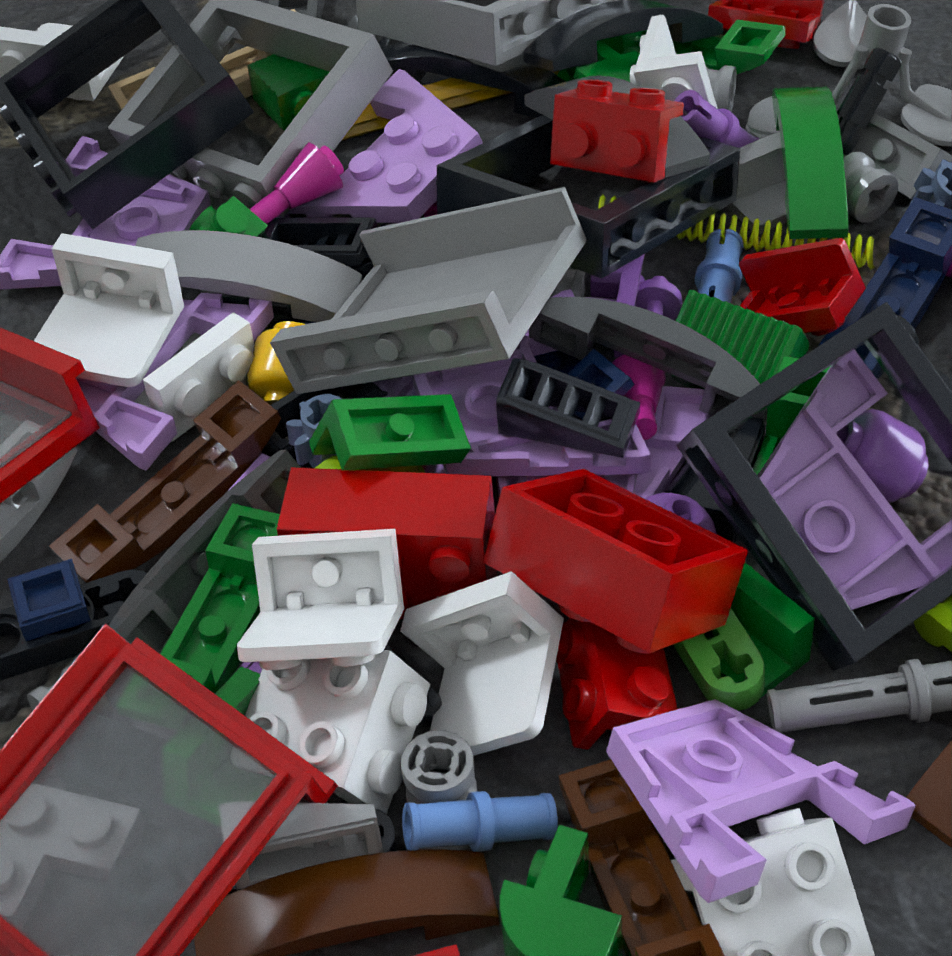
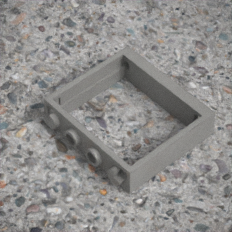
M209 0L189 26L219 63L235 43H239L330 72L259 165L205 148L170 174L207 190L208 194L214 198H220L221 195L231 198L234 195L247 208L253 207L274 191L276 183L308 142L318 148L325 145L334 151L392 74L393 70L374 34L256 0ZM172 46L108 126V130L119 145L202 86V81L174 46ZM286 209L279 216L284 217L290 209Z
M356 0L358 29L361 31L497 66L523 54V51L537 37L562 19L591 6L618 0H498L487 6H479L458 0Z

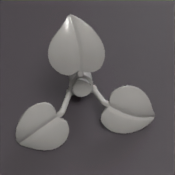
M850 0L832 12L816 30L812 47L823 61L834 66L847 67L832 93L835 105L837 106L857 70L864 68L863 65L871 51L876 47L882 48L894 54L902 61L899 69L900 93L902 100L908 103L903 107L900 115L902 123L911 133L934 145L952 146V90L938 85L925 84L919 86L914 92L910 86L909 61L912 51L903 47L911 24L910 15L905 10L890 4L875 5L866 14L856 0ZM772 96L759 101L749 113L745 130L759 139L778 132L776 131Z

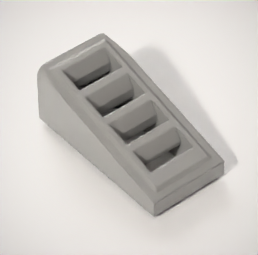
M231 802L219 805L224 841L255 802ZM298 803L237 881V889H243L284 873L325 862L383 853L375 805Z

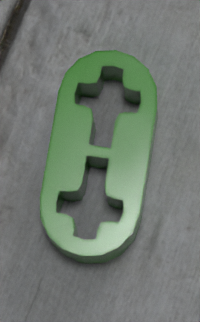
M730 609L726 625L712 630V639L707 640L703 633L691 639L673 644L708 701L716 699L740 711L748 709L757 703L764 692V662L759 650L732 609ZM725 658L734 673H745V680L735 684L729 676L721 678L720 660Z

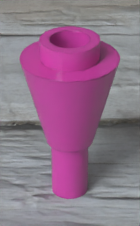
M308 142L276 183L274 191L251 207L250 210L268 224L288 208H296L339 190L343 187L340 175L344 173L343 165L329 147L323 145L318 148Z
M624 354L612 363L628 375L635 384L624 397L640 402V413L636 425L643 439L648 440L657 432L655 413L659 404L662 387L666 382V373Z

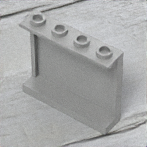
M562 187L362 231L359 236L374 267L331 320L280 329L270 344L296 394L509 359L587 241L566 188Z

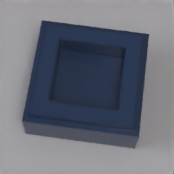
M72 559L7 579L25 642L91 621Z

